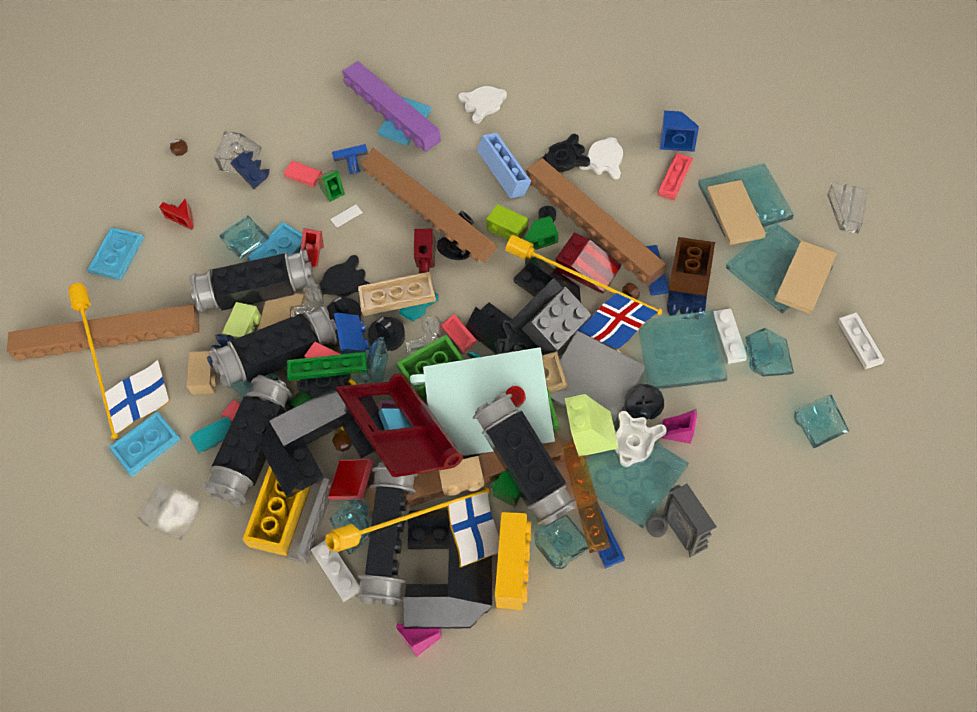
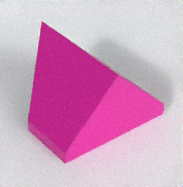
M697 409L679 416L663 419L662 425L666 427L667 431L661 438L691 444L695 430Z
M396 624L398 633L416 657L437 642L442 636L441 629H404V624Z

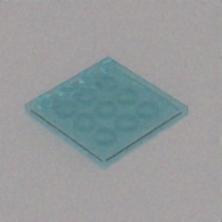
M765 163L701 179L698 182V186L724 237L726 236L707 193V187L742 180L763 227L793 219L794 214Z
M775 223L765 231V238L753 241L727 263L726 269L783 314L790 306L775 301V298L801 241Z
M713 311L651 318L638 330L648 384L658 389L727 381L728 377Z
M619 423L614 428L615 434L620 427ZM655 442L654 449L647 459L625 467L620 464L619 456L615 449L595 453L576 477L575 483L641 528H644L648 519L660 506L689 463Z

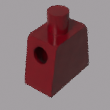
M433 228L414 229V260L416 267L419 268V274L430 272V268L435 267L436 241Z

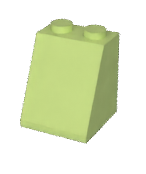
M586 394L565 398L571 434L579 457L619 448L609 410Z

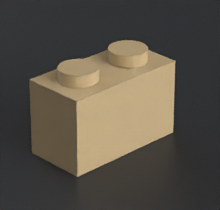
M209 351L189 353L186 387L192 395L215 393L218 377L214 368L210 366L207 360V356H210Z
M478 456L462 459L460 464L454 468L439 470L444 495L453 496L465 490L476 491L484 486Z

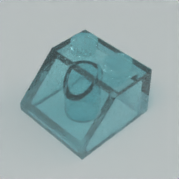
M766 328L745 337L746 350L750 359L749 366L753 372L763 377L791 375L794 373L787 339Z

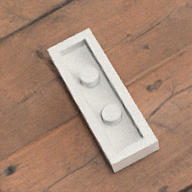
M731 308L713 311L712 318L727 364L746 361L747 354Z
M854 313L839 318L838 324L864 369L883 364L885 359L858 314Z
M325 540L311 549V552L343 602L359 592L360 586L338 552L328 549Z

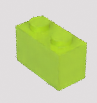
M497 204L486 218L487 230L492 234L504 237L507 241H509L512 235L522 238L528 230V218Z

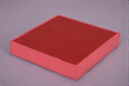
M370 459L339 460L328 498L331 500H363L374 462Z

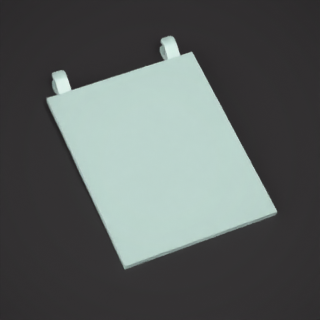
M541 347L423 367L424 374L410 376V382L414 386L425 383L428 408L462 456L494 452L486 440L485 434H482L483 428L480 423L472 417L475 415L478 407L485 403L492 404L495 397L504 392L506 393L507 389L512 386H519L524 390L526 400L523 405L516 408L523 411L541 443L555 442Z

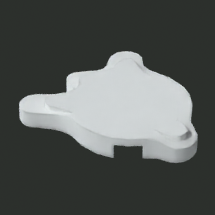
M482 86L472 92H462L458 97L461 102L465 103L466 112H474L473 122L479 124L485 116L493 114L500 109V105L507 97V92L504 89H497L492 86Z
M608 137L607 139L595 142L589 149L587 156L590 158V165L587 167L579 166L581 170L592 169L597 175L607 171L612 179H619L621 175L619 165L623 159V149L617 139Z
M626 411L619 412L618 420L620 427L616 432L619 448L615 449L619 456L620 464L629 467L633 463L647 459L654 449L655 442L666 434V427L662 424L647 427V420L644 417L632 418Z

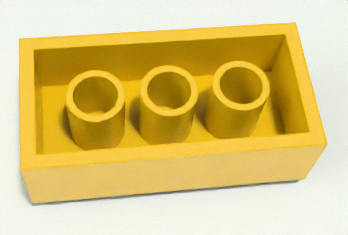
M269 465L242 539L249 548L287 556L311 486L287 498Z
M501 512L495 588L496 607L500 609L522 610L523 603H527L528 590L527 584H524V582H528L529 562L526 561H530V542L527 541H531V521H527L526 513Z

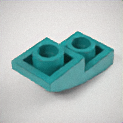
M435 293V298H436V301H435V302L438 301V297H439V295L436 294V293ZM435 302L401 308L399 314L413 322L425 315L426 308Z
M228 417L216 421L190 435V439L198 454L216 447L218 443L224 440L231 425Z

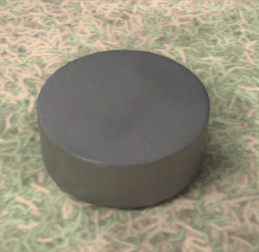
M660 515L651 516L647 521V532L653 537H662L668 529L667 520Z

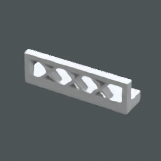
M324 478L322 482L311 485L286 556L290 560L308 564L312 553L311 549L314 547L330 500L328 494L332 483L329 478Z

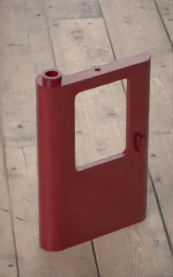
M394 374L388 382L336 386L338 395L391 476L401 477L451 469L462 461L463 456L404 374ZM391 396L411 427L380 431L358 397Z

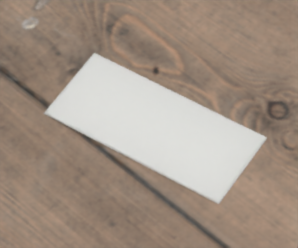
M355 204L330 220L338 228L363 212Z

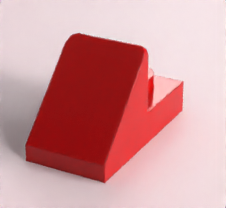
M186 199L178 207L165 202L161 203L159 208L165 218L191 230L194 228L191 208Z
M303 228L301 249L303 251L307 250L309 257L307 262H311L313 267H317L320 249L324 248L322 231Z

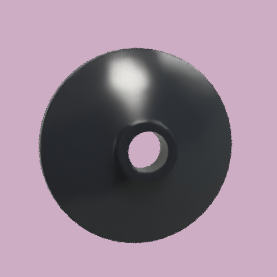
M442 237L437 242V250L446 258L465 260L470 257L468 256L470 254L468 250L463 252L456 246L458 244L456 240L451 242L446 237Z

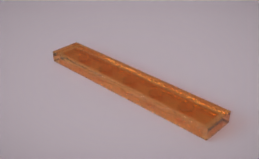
M574 442L562 445L589 552L593 553L610 548L585 455L578 456Z

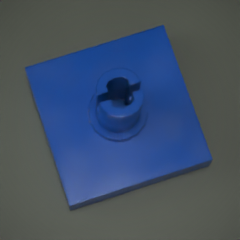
M366 144L332 152L335 162L347 160L350 175L354 174L353 165L356 173H360L357 157L368 154Z

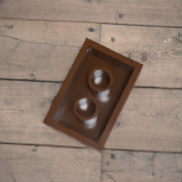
M678 237L669 290L707 296L715 242Z

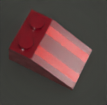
M575 232L555 260L556 263L606 286L610 285L621 268L618 262L594 242ZM555 266L558 272L602 294L606 291V289Z

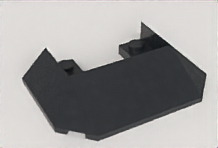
M531 257V259L525 258V267L513 278V281L534 296V298L513 319L490 302L481 310L475 307L465 327L475 339L496 354L495 341L499 338L505 339L500 327L503 321L509 320L515 329L524 332L522 328L563 288L566 287L581 303L580 287L543 260L536 257Z
M336 387L322 393L324 395L315 397L270 420L267 425L260 449L287 498L324 479L307 444L343 427L361 459L375 452L338 395ZM372 396L358 397L380 431H384L385 429L378 413L380 410Z
M410 510L409 514L420 510ZM434 510L407 519L408 549H449L448 584H406L405 597H403L404 629L471 628L484 613H487L492 608V556L459 568V555L450 528L448 510Z

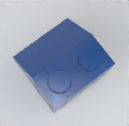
M664 110L660 150L695 152L699 126L681 111Z
M334 313L342 354L360 353L369 350L368 340L363 339L362 334L366 332L364 321L360 322L358 315Z

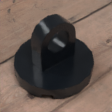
M337 297L327 306L330 320L333 319L335 321L334 313L358 315L361 321V307L354 299Z
M379 317L369 327L368 338L374 349L381 352L394 351L403 344L405 329L398 319Z
M639 383L625 395V410L632 418L644 417L650 420L655 419L664 409L663 394L655 386Z

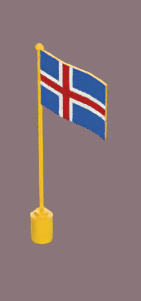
M512 235L506 245V252L523 260L525 258L531 259L534 256L615 293L577 331L616 351L626 345L647 321L656 314H662L661 308H654L534 253L533 243Z

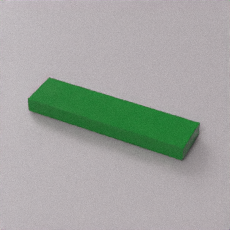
M366 352L287 360V378L289 381L367 373Z

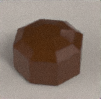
M176 139L170 143V150L174 155L181 156L187 152L188 146L184 140Z
M627 283L622 287L624 294L635 299L639 298L640 292L634 284Z
M344 431L336 433L332 439L334 447L338 451H347L352 446L349 437Z

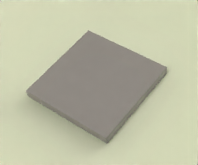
M577 331L560 359L568 388L550 393L551 400L566 408L565 398L586 394L611 412L614 425L619 412L624 408L625 395L631 388L636 386L646 366Z

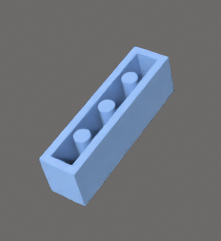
M497 133L482 135L477 151L509 198L525 196L531 183L527 174Z

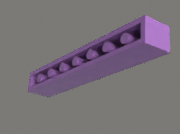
M359 61L342 71L345 85L347 87L350 86L356 95H360L367 104L369 103L373 106L376 112H380L386 121L390 120L397 130L400 129L407 139L410 138L414 142L416 147L426 152L441 142L440 131L436 126Z

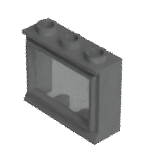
M687 483L683 486L676 485L669 490L662 516H666L668 524L684 548L689 550V557L691 558L708 548L707 544L709 541L707 538L712 535L710 531L717 526Z

